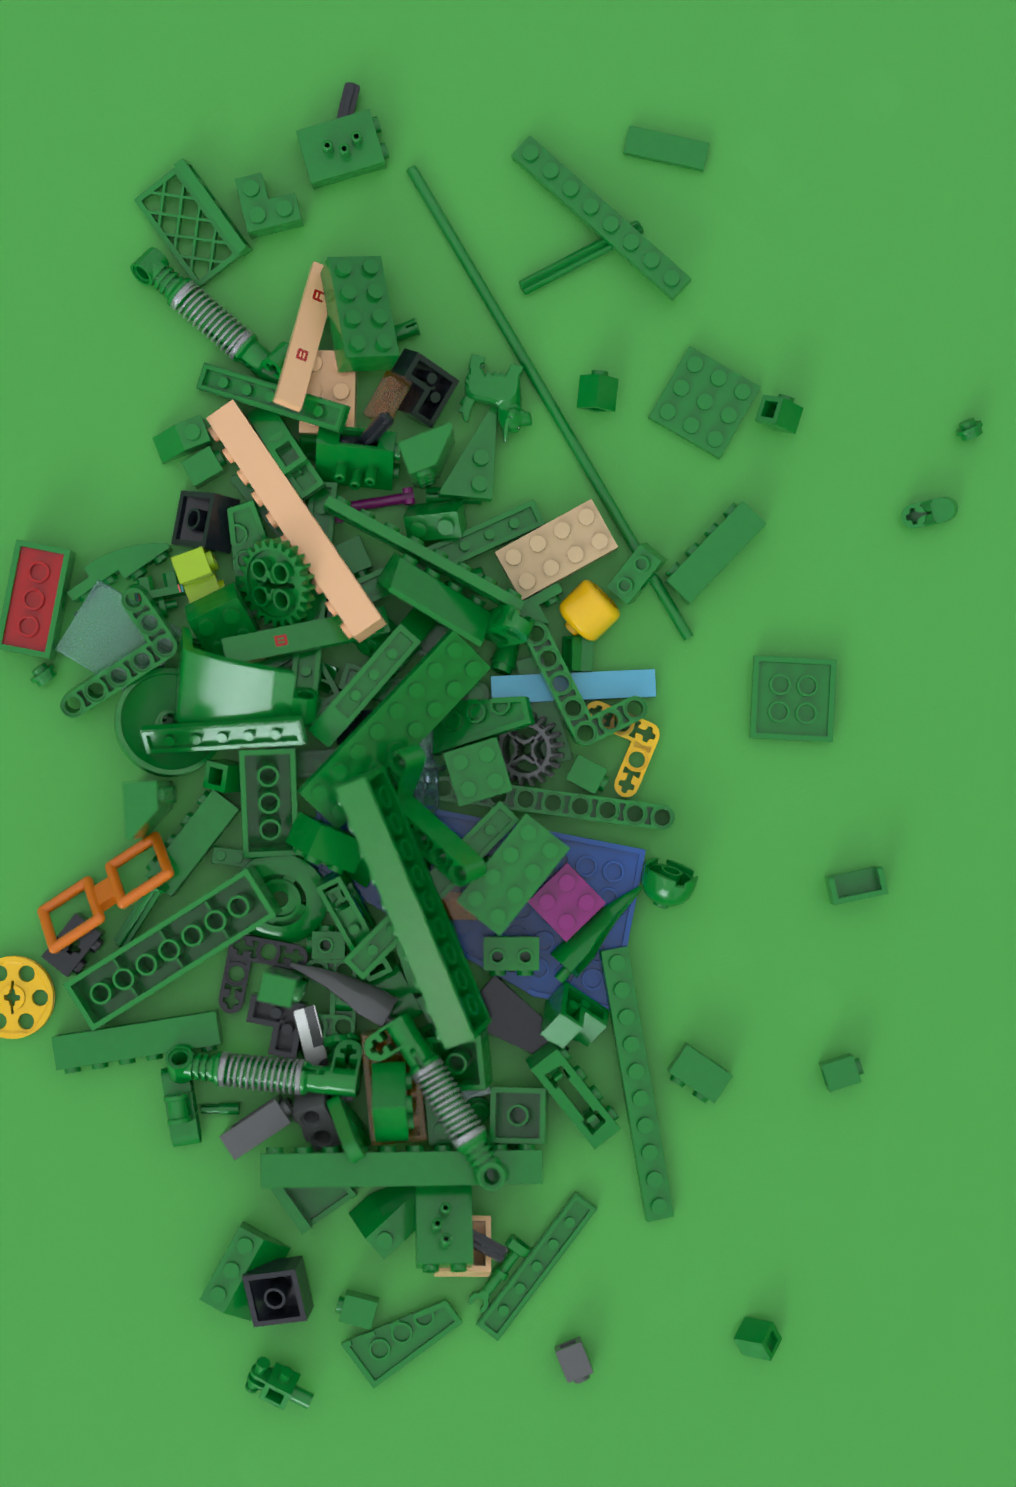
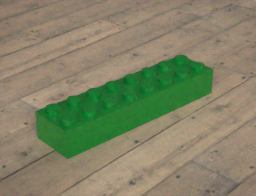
M251 865L67 981L63 986L91 1030L94 1031L283 911L255 866Z

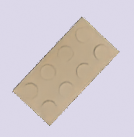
M590 499L497 550L495 556L513 589L522 595V600H526L556 582L562 581L618 549V546L593 500Z

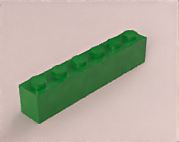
M219 1009L97 1028L94 1031L91 1029L51 1037L56 1070L64 1069L65 1074L80 1072L81 1066L92 1065V1069L109 1067L108 1062L119 1061V1065L131 1064L136 1062L135 1058L146 1056L147 1061L163 1058V1053H167L172 1047L179 1045L186 1046L189 1049L201 1048V1052L217 1050V1045L223 1043Z

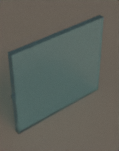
M98 579L79 611L75 612V618L55 650L90 671L97 673L146 640L123 608L121 603L122 593ZM128 598L132 604L138 605V603ZM146 615L143 617L146 626L156 627L158 625V621L154 616ZM170 623V625L180 638L182 630ZM162 638L159 640V645L162 649L171 650L173 648V643L170 639ZM138 653L136 655V660L139 664L147 665L150 663V658L147 654ZM164 662L154 669L164 668ZM113 669V674L117 679L123 680L127 678V673L124 669Z

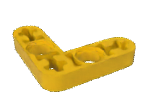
M593 701L587 705L588 710L600 706L602 707L601 711L611 707V705L600 701ZM614 716L610 719L609 727H606L607 729L615 728L614 721L616 718ZM602 718V723L604 724L607 720ZM644 719L638 721L640 725L637 728L646 730L647 727H651V733L655 735L654 739H648L647 742L642 741L643 736L636 732L634 738L630 737L629 734L634 729L635 723L631 724L625 732L617 731L613 733L631 741L614 780V790L622 797H631L637 792L660 737L658 727ZM633 752H640L644 756V764L639 768H635L629 763V756ZM626 766L633 772H640L638 778L634 775L632 776L630 783L634 785L633 790H627L626 793H623L621 791L622 786L618 784L620 780L625 781L628 773H623V769Z

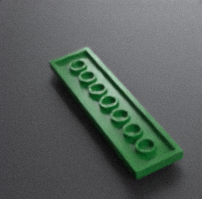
M450 629L297 792L339 830L348 820L344 808L337 801V791L335 788L359 773L383 764L386 765L390 753L411 744L419 745L491 667L455 631Z

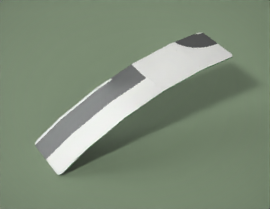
M312 1005L295 1010L294 1017L305 1061H310L312 1065L327 1066L328 1060L325 1047L323 1046V1036L315 1006Z

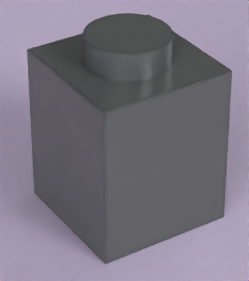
M580 1336L555 1346V1353L567 1383L574 1381L575 1384H578L590 1378L589 1374L593 1373V1367Z

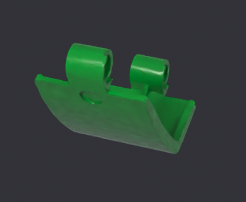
M182 627L176 687L177 722L191 723L302 715L304 724L315 721L319 693L310 687H299L294 690V671L205 652L199 640L192 638L189 627Z

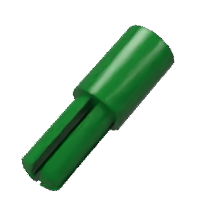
M239 1102L202 1104L200 1110L202 1114L239 1115L240 1104Z

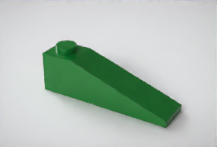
M389 1186L375 1191L364 1198L348 1213L364 1238L383 1259L391 1254L415 1231L414 1190L416 1186Z

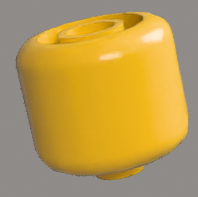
M583 580L559 605L560 613L567 621L564 624L565 627L574 636L580 634L589 641L599 639L620 617V610L613 600L590 580Z

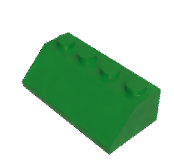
M451 422L398 442L402 458L414 487L419 486L420 489H425L436 484L435 479L440 478L455 444Z
M394 552L377 581L395 596L480 647L483 643L491 612L484 608L486 602L473 594L470 598L463 595L464 589L452 581L445 584L439 580L441 575L428 566L425 571L416 566L419 561L404 552L403 556H400Z
M171 781L122 783L125 840L148 836L173 809V803L177 802L176 786H172Z

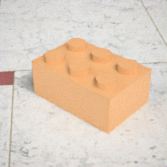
M318 350L306 393L351 407L345 426L356 427L357 372H338L334 350ZM299 421L300 434H318L319 426Z

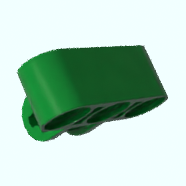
M167 1067L161 1068L163 1098L166 1105L167 1123L173 1147L201 1143L202 1134L193 1080L185 1084L175 1083L170 1079Z

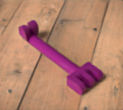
M413 487L402 488V493L351 501L350 506L360 511L361 509L370 510L400 504L405 506L415 504ZM336 517L335 524L344 523V521Z

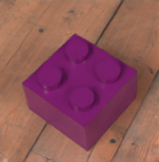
M567 862L528 901L565 941L570 939L606 904Z

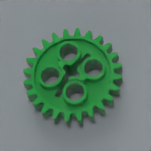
M271 537L253 543L254 547L247 549L248 555L242 557L246 564L239 566L244 572V575L240 576L239 580L245 582V586L241 587L240 590L247 592L244 601H251L252 603L249 610H257L256 618H264L265 625L272 623L274 628L300 623V619L307 617L306 611L313 608L309 601L316 598L310 593V590L316 589V586L310 583V579H313L315 575L308 574L307 571L311 564L303 563L305 554L297 555V545L290 547V541H282L281 537L275 539Z

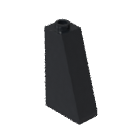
M493 976L480 990L492 1020L487 1026L488 1033L532 1054L548 1043L544 1036L540 1034L543 1016L500 977Z

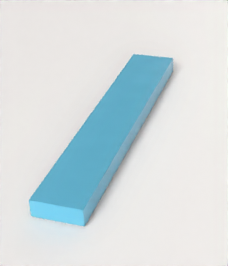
M655 669L570 673L583 700L625 699L632 696H639L641 698L656 697ZM540 674L490 677L491 698L526 696L529 697L530 703L553 702ZM556 677L553 680V687L557 691H565L567 689V681L563 677Z

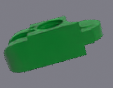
M502 604L490 609L491 615L484 639L494 642L497 649L525 643L531 634L536 620L530 616H520V610L511 604Z

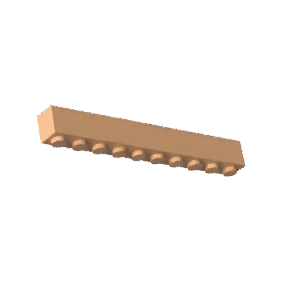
M232 399L208 416L206 419L211 427L207 430L216 443L220 440L226 447L222 450L223 454L231 464L236 462L240 468L236 473L245 485L251 484L255 490L251 493L252 497L260 507L265 505L269 511L265 516L274 529L280 527L284 533L281 536V540H289L290 547L297 545L298 555L305 554L303 563H310L311 567L308 570L311 574L315 575L310 582L316 586L315 590L319 595L324 592L328 598L325 605L334 617L336 615L340 616L344 622L340 627L349 639L354 637L360 643L385 626L387 623L311 511L284 475L236 402Z

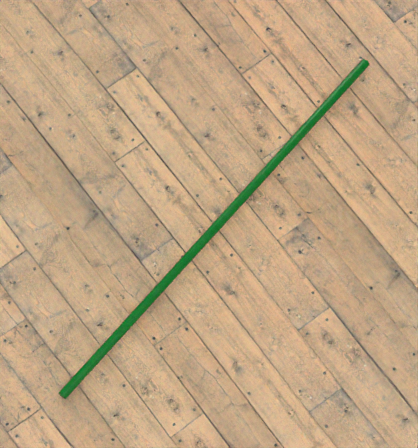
M416 165L410 167L406 172L633 554L640 545ZM656 574L650 581V584L683 640H686L693 636V633L658 574Z

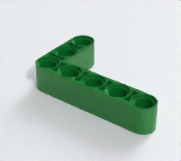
M140 584L128 586L122 594L121 603L146 641L70 689L60 702L61 711L65 716L76 718L176 653L179 647V637L144 586ZM128 593H139L142 597V602L138 605L132 604L128 600ZM146 615L154 616L158 621V625L156 627L146 626L143 617ZM162 638L170 639L173 643V648L171 650L162 649L159 645V640ZM138 653L147 654L150 658V663L147 665L139 664L136 660V655ZM113 669H124L127 673V678L123 680L117 679L113 674ZM94 682L100 683L104 688V693H93L90 684ZM70 697L77 698L81 702V708H71L67 703V699Z
M540 621L535 622L534 627L542 631L543 639L534 642L528 638L525 645L575 744L583 747L589 746L645 717L648 709L647 703L639 696L629 697L591 716L548 628ZM545 652L553 654L555 664L550 667L543 665L540 660L541 654ZM563 677L567 681V689L562 692L555 690L553 687L554 678ZM572 701L579 705L580 711L577 716H570L566 713L565 705L567 702ZM629 702H636L640 705L641 713L639 716L633 717L627 712ZM605 714H611L616 718L615 728L607 729L604 727L602 718ZM587 726L590 728L592 737L589 741H582L578 737L577 731L579 727Z
M411 744L390 753L385 767L422 855L457 886H465L483 877L486 874V864L481 856L413 796L426 761L423 749L417 744Z

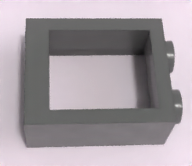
M278 1094L227 1128L220 1135V1139L233 1159L236 1160L289 1125L293 1120L291 1107L294 1105L287 1096L283 1098L281 1094Z

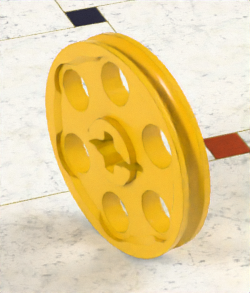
M23 956L0 958V965L7 970V977L5 980L0 981V1013L6 1017L7 1023L4 1028H0V1037L6 1039L23 1038L38 1031L49 1020L56 998L54 984L48 972L36 961ZM30 966L33 968L35 975L31 981H25L21 978L20 971L22 967ZM12 989L15 990L16 995H20V1000L15 1001L14 1006L12 1001L7 999V995L12 993ZM37 990H44L47 993L48 1001L46 1004L38 1005L35 1003L33 996ZM24 1013L30 1014L34 1019V1024L30 1029H25L20 1025L19 1020Z

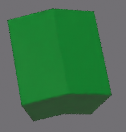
M579 636L562 637V658L569 671L592 672L593 641Z

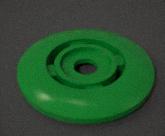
M298 855L255 857L250 860L241 871L254 865L272 894L276 891H282L288 896V902L280 906L283 912L250 933L256 937L287 943L298 942L311 935L312 931H315L322 923L327 911L316 890V885L319 879L322 878L319 871L310 862ZM295 880L301 885L305 892L306 902L304 903L302 902L301 891L299 887L294 883Z

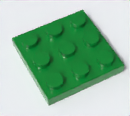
M689 346L648 419L720 459L761 387Z
M754 655L749 738L833 742L837 660Z

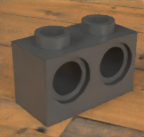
M311 1092L306 1095L295 1094L294 1106L291 1107L293 1112L292 1118L302 1128L305 1141L310 1142L315 1151L322 1150V1147L340 1145L341 1141L326 1102L332 1096Z

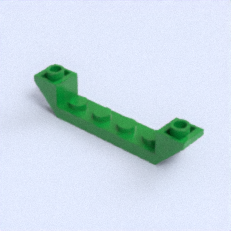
M413 607L390 636L307 730L329 748L422 642L437 622Z

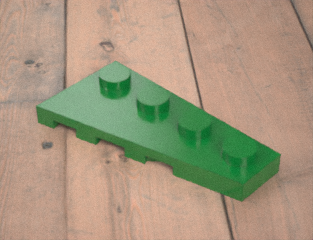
M254 499L227 508L233 553V570L235 572L236 586L243 598L247 596V592L240 590L241 587L245 586V582L239 580V577L244 575L239 566L246 564L242 557L248 555L247 549L254 547L253 543L268 538ZM251 601L246 602V604L250 609L252 603ZM253 610L251 612L255 616L257 615L258 611Z
M526 696L459 701L428 734L432 754L437 756L535 724L530 699Z
M444 1299L342 1341L341 1345L374 1389L462 1324L463 1320L449 1301Z

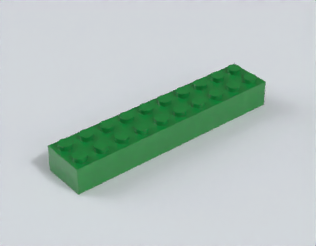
M385 764L359 773L335 788L337 791V801L344 808L348 817V827L356 836L359 844V853L366 860L370 870L371 882L374 886H377L380 893L382 908L385 912H388L392 922L393 934L401 943L403 958L412 969L414 984L421 991L425 1000V1010L433 1019L436 1036L443 1043L445 1049L475 1040L492 1020Z
M491 1144L490 1151L494 1150L496 1152L493 1156H498L508 1166L510 1171L508 1182L505 1185L543 1184L542 1150L535 1149V1144H515V1149L508 1150L506 1144ZM407 1145L405 1146V1151H396V1146H378V1151L369 1152L368 1146H363L366 1157L355 1163L350 1161L345 1152H340V1147H322V1152H312V1147H294V1153H284L283 1147H267L266 1153H260L261 1188L479 1185L478 1176L475 1173L477 1168L476 1166L472 1168V1160L468 1162L467 1158H469V1155H464V1153L458 1152V1150H452V1145H433V1151H424V1146ZM489 1168L487 1172L488 1179L492 1182H499V1172L494 1168Z

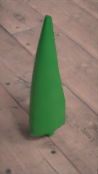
M638 886L600 909L567 941L563 940L552 951L550 955L563 966L554 976L563 984L571 974L577 978L596 957L603 941L615 923L641 892L642 887Z

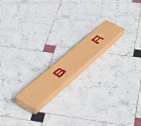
M315 261L310 267L273 400L274 403L297 412L303 406L328 315L320 274L324 265Z

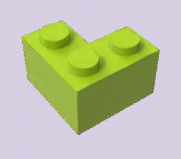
M202 546L171 557L179 583L184 586L189 603L226 586L224 580H219L215 570L220 568L214 553L208 552Z

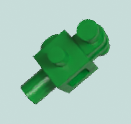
M259 1357L247 1376L245 1389L249 1393H256L258 1389L261 1390L260 1399L284 1410L288 1400L308 1409L314 1394L296 1385L301 1374L277 1362L272 1369L269 1367L270 1360L267 1357Z

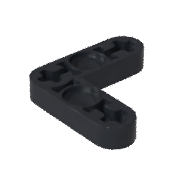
M248 934L229 945L219 995L220 1008L224 1012L235 1013L243 1007L252 962L294 969L290 967V964L293 962L291 958L283 957L284 963L278 961L282 954L281 946L287 947L285 953H293L295 949H298L299 955L303 956V960H299L297 964L305 965L309 959L307 949L299 944ZM241 939H244L246 945L255 946L254 941H259L260 943L256 949L257 958L251 956L254 952L251 950H245L243 954H239V949L235 948V943H239ZM265 944L275 946L277 954L273 959H265L262 956L261 949ZM233 966L243 968L244 978L241 981H234L230 978L229 971ZM227 983L232 986H242V991L236 989L235 999L239 1000V1004H234L233 1008H229L228 1002L224 1001L225 997L231 995L232 988H226Z

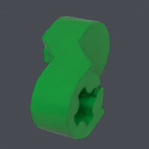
M940 497L910 504L903 509L902 521L909 528H920L952 520L957 515L958 505L950 497Z

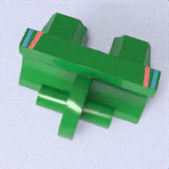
M175 571L162 574L165 587L155 589L152 576L138 578L137 584L144 586L155 602L159 601L157 606L166 618L169 617L168 609L178 608L177 600L166 601V599L187 595L184 586L179 583ZM135 593V600L140 604L142 597L139 593Z

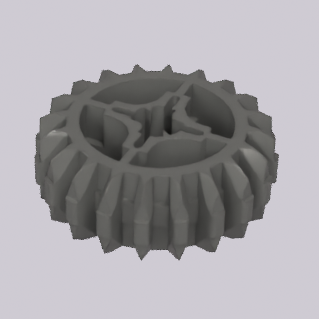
M533 712L535 724L527 726L537 730L538 733L528 738L515 730L497 736L500 738L498 744L507 773L510 772L509 780L514 782L518 778L520 786L525 785L526 782H528L529 786H534L537 780L540 783L546 782V776L553 777L555 775L552 768L558 769L561 767L556 758H564V753L558 752V748L564 747L565 744L564 742L557 743L556 740L562 733L560 731L553 733L552 730L556 724L551 722L546 725L547 717L541 716L538 719L536 712ZM510 740L515 748L512 756H510L509 752ZM544 741L547 747L546 758L541 752V745ZM531 744L532 749L530 751L532 753L523 755L525 753L524 745ZM528 760L539 768L535 771H526L517 765Z

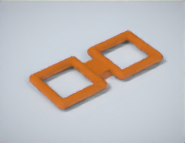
M152 832L105 864L108 877L95 885L93 879L90 876H86L37 909L50 953H58L105 921L104 911L116 903L119 908L124 909L174 876L173 867L159 832ZM153 846L162 871L125 894L117 869ZM85 890L93 916L57 939L49 913Z

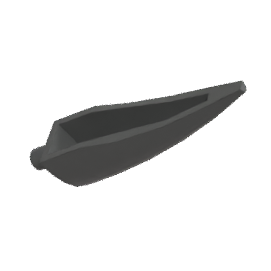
M296 963L290 964V967L325 986L355 1012L378 1026L383 1027L396 1019L390 1016L399 999L398 997L392 996L388 992L369 983L335 971Z

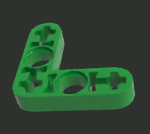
M335 1095L326 1100L341 1144L350 1161L355 1163L366 1157L363 1146L370 1147L374 1144V1139L367 1126L342 1096Z

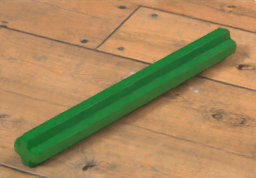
M638 220L630 223L637 231L643 234V228ZM601 238L520 280L519 286L522 292L527 295L614 249Z

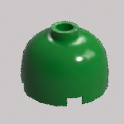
M659 858L648 859L645 862L641 877L642 888L647 897L653 901L655 906L664 909L669 908V906L685 903L691 897L698 881V876L693 877L694 871L673 860L667 859L666 865L658 863Z

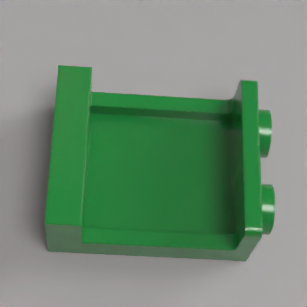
M357 1187L271 1188V1191L302 1235L310 1230L318 1221L358 1194Z

